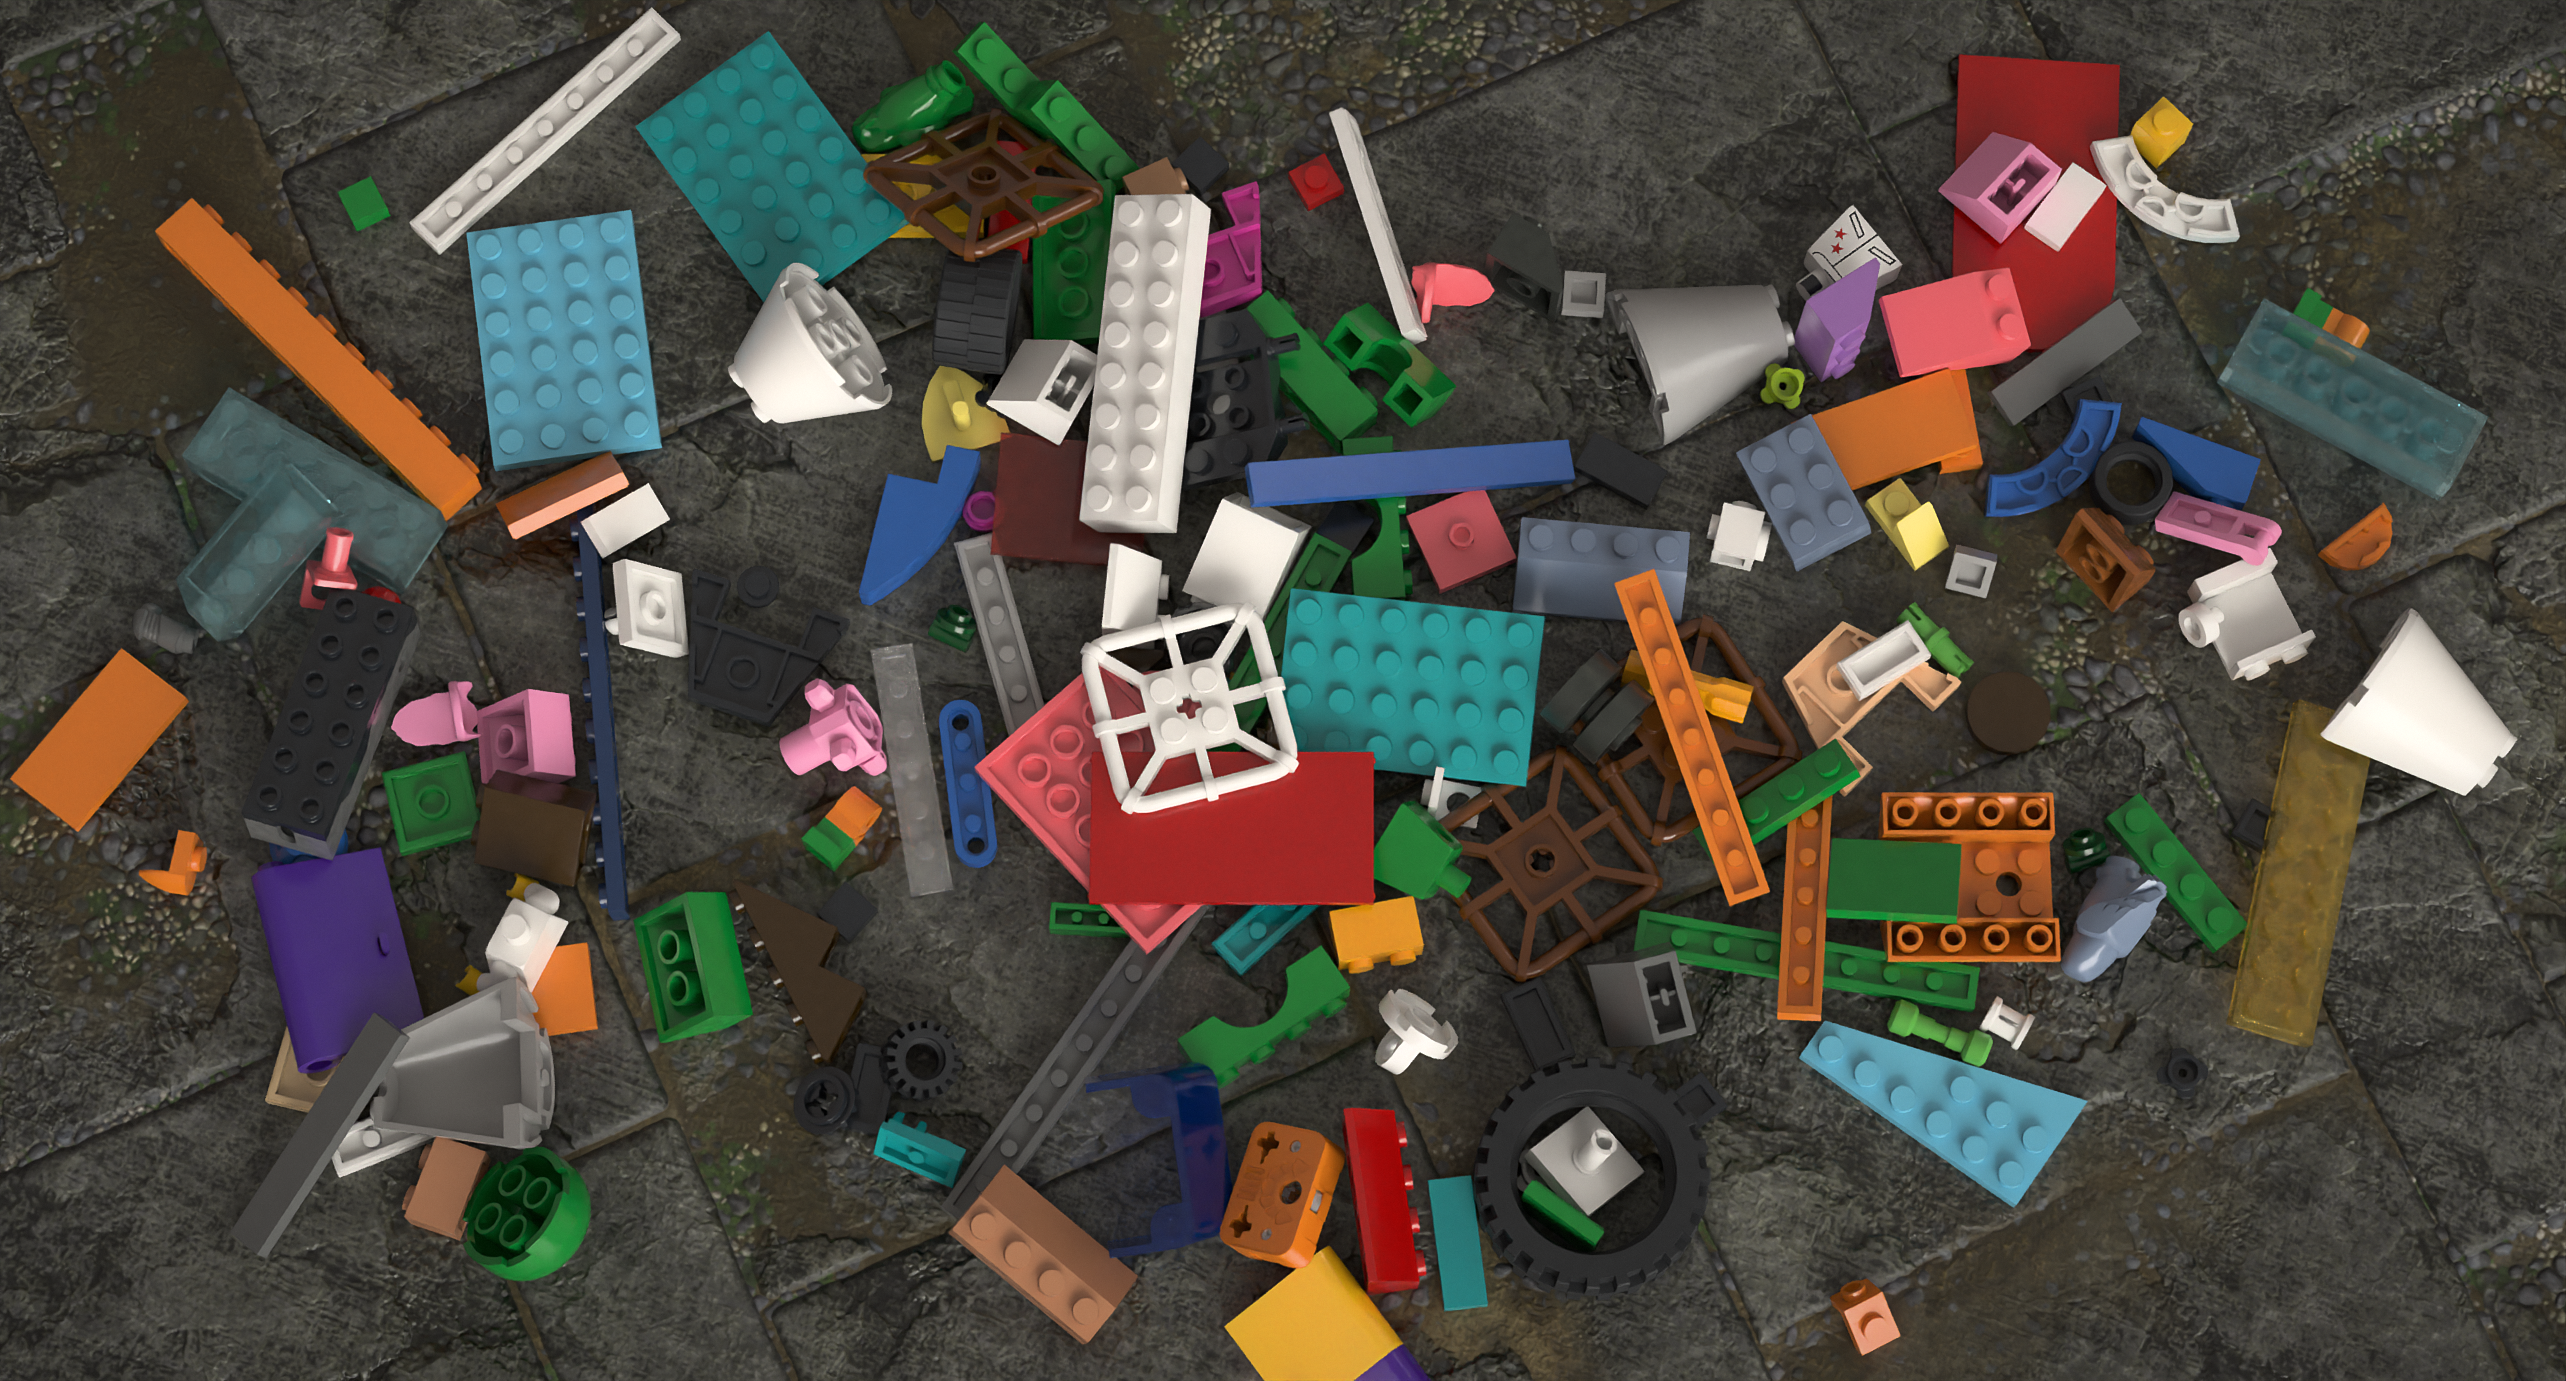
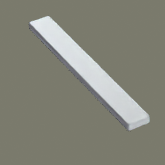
M651 7L409 222L411 228L440 255L681 40L680 34Z

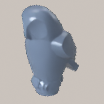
M2120 856L2106 858L2105 865L2097 868L2096 876L2098 880L2078 911L2073 926L2072 938L2060 961V966L2066 975L2080 982L2091 981L2102 974L2116 958H2123L2131 952L2150 927V923L2157 913L2156 908L2159 902L2166 896L2167 891L2165 889L2167 886L2158 876L2150 874L2141 876L2138 873L2139 865L2130 859Z

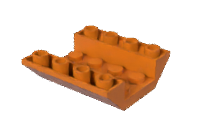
M1882 792L1878 840L1962 844L1957 924L1880 920V931L1887 962L2061 961L2059 918H2053L2050 841L2055 835L2053 793ZM2004 875L2013 877L2019 886L2018 893L2014 896L2001 894L1997 889L1996 880Z

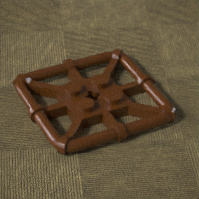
M992 108L991 112L977 114L938 132L930 130L922 134L920 140L868 162L863 173L866 183L904 213L905 219L911 225L922 227L950 251L963 256L964 261L975 262L976 258L991 255L1030 236L1038 238L1046 234L1048 228L1087 211L1091 207L1098 206L1102 202L1104 195L1102 185L1062 155L1059 146L1052 141H1044L1016 118L1003 113L1002 108ZM987 129L985 142L967 150L961 151L952 144ZM1001 129L1029 150L1012 156L997 144ZM925 155L931 157L937 155L942 159V161L933 165L910 163ZM1040 165L1047 168L1052 167L1065 178L1038 176L1031 169ZM891 181L930 185L936 191L914 200ZM1035 195L1072 198L1042 213L1025 201ZM953 204L970 217L966 239L961 238L932 214ZM1006 209L1021 221L1016 225L978 241L982 220Z
M1703 614L1702 618L1696 617L1675 627L1681 643L1698 634L1690 669L1701 673L1708 638L1710 637L1739 682L1754 686L1751 700L1781 744V746L1738 737L1725 718L1712 715L1709 711L1705 710L1722 757L1731 751H1737L1776 761L1733 787L1736 798L1739 801L1801 761L1803 752L1799 750L1795 735L1766 693L1764 688L1767 685L1762 677L1755 676L1726 630L1718 622L1713 621L1714 616ZM1637 647L1631 648L1632 650L1638 651ZM1631 649L1625 652L1626 657L1616 662L1622 669L1614 682L1622 678ZM1654 699L1640 716L1643 722L1632 733L1640 748L1614 762L1607 752L1595 764L1599 769L1598 777L1602 783H1608L1637 830L1645 838L1651 840L1650 845L1661 847V843H1669L1685 836L1699 827L1700 823L1694 810L1666 826L1674 786L1684 780L1658 705ZM1579 720L1572 726L1577 736L1585 724ZM1646 759H1649L1664 782L1655 823L1650 819L1622 775Z
M1558 744L1556 748L1540 752L1529 760L1527 781L1549 766L1553 765L1546 807L1522 823L1503 798L1519 786L1500 783L1493 784L1491 782L1480 787L1482 792L1438 820L1448 832H1452L1489 806H1492L1510 829V831L1489 845L1457 839L1463 846L1460 855L1486 859L1501 881L1475 899H1473L1467 889L1459 898L1453 895L1451 897L1460 908L1458 911L1460 917L1464 922L1469 921L1500 966L1507 973L1514 976L1515 981L1526 983V979H1533L1543 975L1587 944L1595 945L1601 941L1603 933L1648 904L1656 896L1657 892L1662 891L1664 882L1654 861L1623 820L1622 816L1624 813L1618 804L1613 806L1581 760L1572 752L1567 751V746ZM1563 768L1569 772L1599 814V816L1575 832L1572 831L1557 810ZM1608 827L1641 873L1597 865L1582 842L1603 828ZM1538 852L1542 857L1549 854L1552 857L1548 865L1549 871L1543 872L1541 869L1535 871L1531 867L1534 862L1532 857L1534 853ZM1593 879L1639 888L1594 920L1590 919L1573 895L1574 892ZM1508 892H1510L1526 915L1519 960L1513 955L1482 911ZM1559 902H1562L1580 929L1529 962L1537 917Z

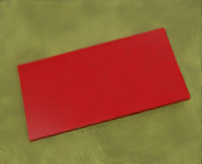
M1092 752V757L1090 758V763L1092 764L1090 881L1087 894L1089 904L1374 905V899L1376 898L1374 893V764L1376 763L1374 752H1297L1296 760L1299 762V765L1294 773L1288 772L1277 780L1218 795L1219 799L1208 802L1207 798L1154 812H1133L1131 815L1121 810L1122 804L1118 802L1113 792L1103 752ZM1121 752L1131 789L1135 786L1155 752ZM1195 752L1167 759L1144 796L1202 782ZM1207 752L1214 778L1272 764L1253 752Z

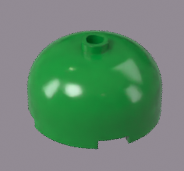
M535 1146L523 1149V1155L516 1157L507 1164L499 1161L481 1179L466 1206L463 1220L468 1223L467 1242L463 1243L465 1251L481 1266L507 1280L531 1281L555 1272L575 1254L588 1230L591 1217V1200L584 1179L572 1165L544 1147Z

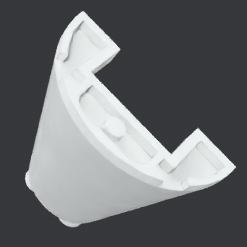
M2408 608L2398 617L2379 647L2382 648V651L2358 687L2339 705L2320 735L2335 744L2465 796L2476 784L2484 788L2498 770V767L2493 762L2497 756L2503 758L2511 750L2517 741V737L2510 733L2419 613L2412 608Z

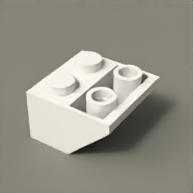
M1024 339L989 398L987 405L1053 443L1060 445L1094 386L1097 355L1072 340Z

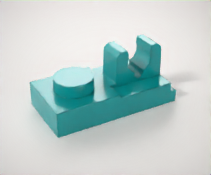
M897 1112L893 1119H889L888 1123L883 1121L879 1129L874 1155L953 1188L959 1177L966 1149L953 1144L949 1140L927 1133V1124L923 1121H920L915 1129L902 1124L905 1113Z

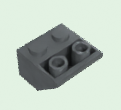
M1670 942L1586 964L1608 1047L1655 1045L1697 1033L1676 950Z

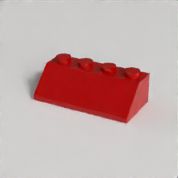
M1343 1109L1342 1132L1366 1294L1375 1295L1418 1289L1420 1283L1419 1276H1426V1265L1423 1249L1415 1250L1413 1233H1420L1417 1207H1409L1406 1191L1413 1190L1414 1188L1410 1164L1402 1165L1400 1148L1407 1147L1404 1121L1396 1122L1394 1110Z

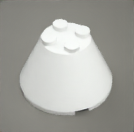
M792 263L780 273L734 357V363L728 367L731 378L739 387L745 388L753 400L751 402L753 412L764 423L771 419L777 423H789L875 410L883 407L891 400L892 386L888 384L884 387L881 373L887 370V367L875 341L854 309L837 289L832 287L827 291L814 280L819 276V273L801 263Z

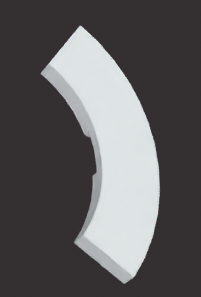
M2132 135L2093 141L2090 145L2094 162L2109 189L2127 209L2147 224L2172 236L2196 242L2228 243L2236 242L2239 239L2240 235L2230 199L2198 198L2183 192L2178 194L2167 188L2157 180V175L2152 172L2140 156Z

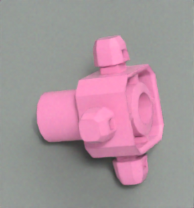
M818 678L809 682L805 686V699L811 706L809 723L782 737L779 741L782 756L789 768L795 774L803 775L831 760L837 769L841 771H847L859 765L866 773L872 776L884 772L887 768V757L881 749L883 727L877 713L856 687L851 684H845L834 690L826 681Z

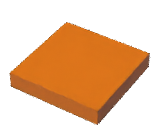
M587 942L555 947L531 993L539 1007L538 1012L533 1013V1016L539 1024V1029H547L548 1036L598 1029L590 951Z

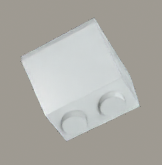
M1110 543L1102 617V635L1158 622L1161 616H1165L1158 615L1159 599H1168L1170 575L1162 574V560L1120 544ZM1155 640L1127 648L1154 650Z

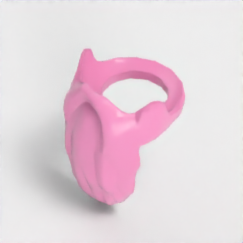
M451 681L448 683L449 692L435 693L424 699L408 703L395 715L391 729L403 741L415 746L446 745L455 741L465 742L480 737L481 733L473 732L474 727L478 724L477 709L467 698V694L473 687L472 682Z

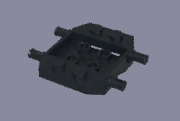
M1247 309L1199 320L1194 368L1253 354L1254 360L1193 373L1182 490L1188 491L1246 478L1244 467L1247 463L1277 461L1288 445L1287 434L1309 430L1310 424L1307 423L1309 418L1306 412L1285 417V411L1278 391L1281 375L1278 354L1299 351L1301 349V345L1298 344L1300 339L1297 333L1273 338ZM1222 395H1229L1230 405L1224 413L1214 414L1213 405L1216 399Z

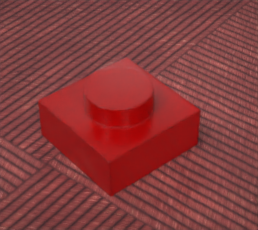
M1325 154L1288 172V179L1307 211L1344 194V186Z

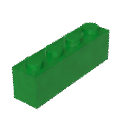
M1267 290L1245 308L1255 316L1273 338L1293 333L1298 334L1300 339L1298 344L1301 345V349L1299 351L1278 354L1281 373L1279 389L1301 413L1306 412L1309 422L1338 454L1342 450V439L1359 438L1377 423L1378 409L1376 407L1378 403L1374 396L1365 387L1358 389L1348 378L1350 377V372L1343 362L1337 357L1331 359L1321 349L1323 344L1318 335L1311 328L1306 327L1303 329L1294 319L1296 316L1295 312L1283 298L1279 297L1276 300ZM1253 354L1249 355V357H1250L1252 360H1254V359H1253Z

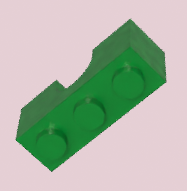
M1369 303L1345 313L1323 342L1351 371L1358 368H1368L1381 375L1390 386L1389 391L1382 400L1411 428L1435 416L1457 387Z

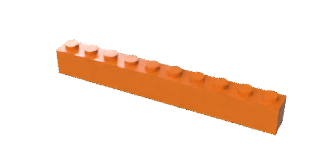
M193 198L187 201L155 230L162 245L446 523L482 489L476 476L480 472L477 466L463 453L457 457L448 448L451 444L450 440L439 428L433 425L428 429L419 420L423 416L422 413L408 398L405 397L402 401H399L390 392L394 388L391 382L377 369L371 373L362 364L366 359L354 345L347 342L343 346L334 337L337 333L336 329L323 315L319 314L314 318L305 309L309 305L306 299L292 286L286 290L277 281L281 276L269 262L263 259L258 263L249 254L253 250L252 247L238 232L235 231L232 235L227 233L221 227L225 223L224 220L209 204L202 208Z

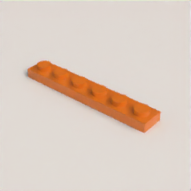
M1833 795L1789 822L1787 826L1777 1019L1821 1021Z

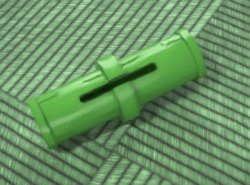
M1916 602L1912 603L1908 607L1909 610L1905 609L1896 619V622L1901 625L1908 620L1931 653V656L1949 674L1959 679L1961 677L1960 674H1964L1974 664V661L1948 637L1950 632L1945 627L1940 629L1918 607Z

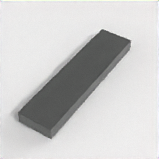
M2120 298L2114 299L1986 393L2008 426H2014L2142 333V330Z

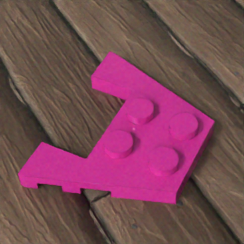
M1257 181L1222 193L1223 204L1233 227L1208 235L1199 319L1258 299L1262 295L1260 193Z

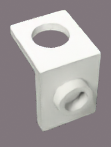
M1436 766L1434 781L1425 779L1420 803L1428 806L1427 812L1437 821L1450 813L1447 809V800L1451 795L1462 793L1471 799L1482 792L1480 787L1443 780L1445 768ZM1479 814L1459 827L1476 829Z

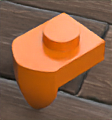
M178 830L169 871L139 870V876L151 885L166 892L189 895L193 890L197 872L204 870L207 848L203 847L204 843L196 833Z

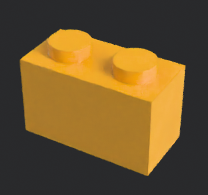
M1414 896L1376 902L1374 905H1360L1329 911L1328 923L1338 970L1348 968L1351 974L1362 973L1372 970L1374 963L1390 961L1393 966L1405 965L1416 961L1417 955H1422L1424 944Z

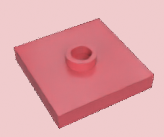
M1485 490L1463 492L1406 516L1405 521L1439 594L1513 564L1517 560Z

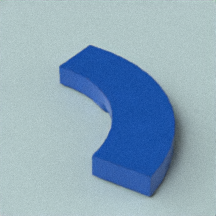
M2079 399L2074 420L2067 435L2057 449L2046 459L2021 472L1988 475L1984 517H2008L2030 513L2055 503L2077 489L2093 472L2099 457L2110 447L2119 422L2122 403Z

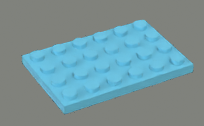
M626 210L467 232L495 471L594 458L610 451L612 455L662 448L632 211Z

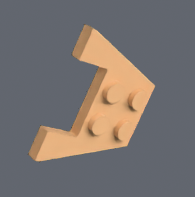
M1842 621L1784 676L1782 683L1817 750L1836 738L1857 768L1861 777L1839 790L1845 797L1872 771L1873 767L1843 736L1900 682L1908 687L1934 712L1960 686L1961 681L1949 673L1945 675L1929 667V664L1924 662L1861 701H1858L1836 668V665L1839 661L1878 638Z

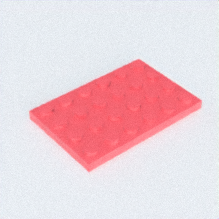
M1099 666L1112 719L1117 720L1144 713L1143 700L1125 680ZM1081 673L974 768L976 773L1089 892L1092 770L1090 758L1092 757V752H1103L1100 738H1095L1092 726L1096 723L1083 673ZM1150 727L1117 735L1121 752L1156 751ZM1100 904L1146 955L1202 906Z

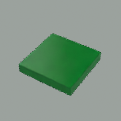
M465 751L381 773L402 856L471 838L476 821H480L481 812L480 808L476 807L477 796Z
M1532 1180L1521 1198V1203L1526 1213L1577 1250L1594 1252L1601 1241L1604 1229L1537 1180Z

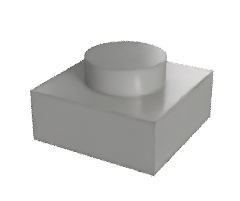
M1565 271L1561 315L1603 318L1606 273Z
M1956 544L1945 588L1986 598L1997 563V554Z

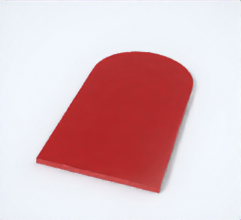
M1959 54L1954 172L1992 132L2033 144L2062 169L2057 182L2073 162L2106 184L2094 162L2090 145L2093 141L2118 138L2120 65ZM2106 186L2103 193L2058 252L2024 229L2026 223L2044 199L2001 244L1953 204L1952 278L1972 272L2010 268L2031 346L2024 352H2043L2110 303L2115 285L2117 197L2108 186Z

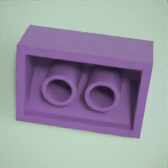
M1876 257L1806 300L1794 337V346L1820 382L1830 376L1838 379L1855 366L1854 361L1860 353V345L1866 337L1864 334L1869 324L1880 269V262Z

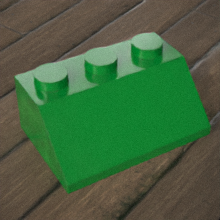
M686 892L633 920L660 1043L726 1029L753 1015L726 892Z

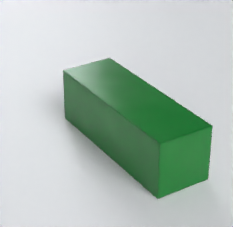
M1051 902L1050 934L1130 939V936L1101 905Z

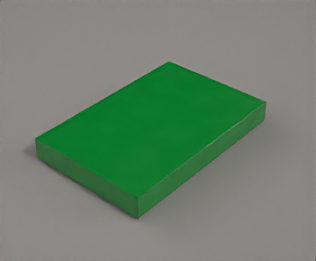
M1832 838L1826 907L1827 918L1957 924L1962 844Z

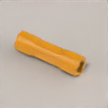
M1631 649L1620 687L1635 679L1653 696L1654 694L1639 652ZM1691 670L1705 710L1709 711L1712 715L1743 724L1754 686L1724 677L1715 678Z

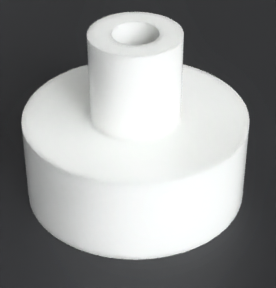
M2197 602L2179 613L2180 628L2187 640L2194 646L2202 648L2219 637L2218 624L2224 621V615L2218 607L2209 609L2206 605Z

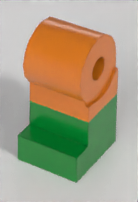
M2307 287L2287 322L2283 333L2325 355L2328 354L2344 362L2355 361L2370 333L2368 326L2360 319L2344 314L2321 301L2322 295Z
M856 786L851 787L842 795L816 827L812 826L801 838L804 848L835 872L866 836V832L879 817L882 807Z

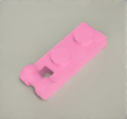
M2178 492L2172 493L2155 518L2156 531L2239 555L2244 561L2255 566L2263 563L2269 552L2268 546L2274 545L2282 533L2281 527L2273 520ZM2245 534H2249V535L2254 536V538L2247 537V536H2244V535H2245Z

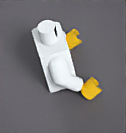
M515 873V884L511 890L506 891V895L514 899L510 902L486 948L485 954L490 973H482L472 965H469L464 970L467 973L465 978L460 983H457L456 987L472 996L507 978L517 977L532 993L568 925V921L553 915L558 910L560 902L555 892L540 885L539 881Z

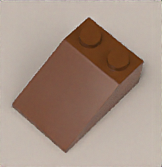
M2082 508L2075 514L2055 552L2113 613L2150 581L2156 568L2153 566V559L2143 547L2139 545L2134 546L2124 535V528L2115 517L2109 514L2106 516L2100 508Z

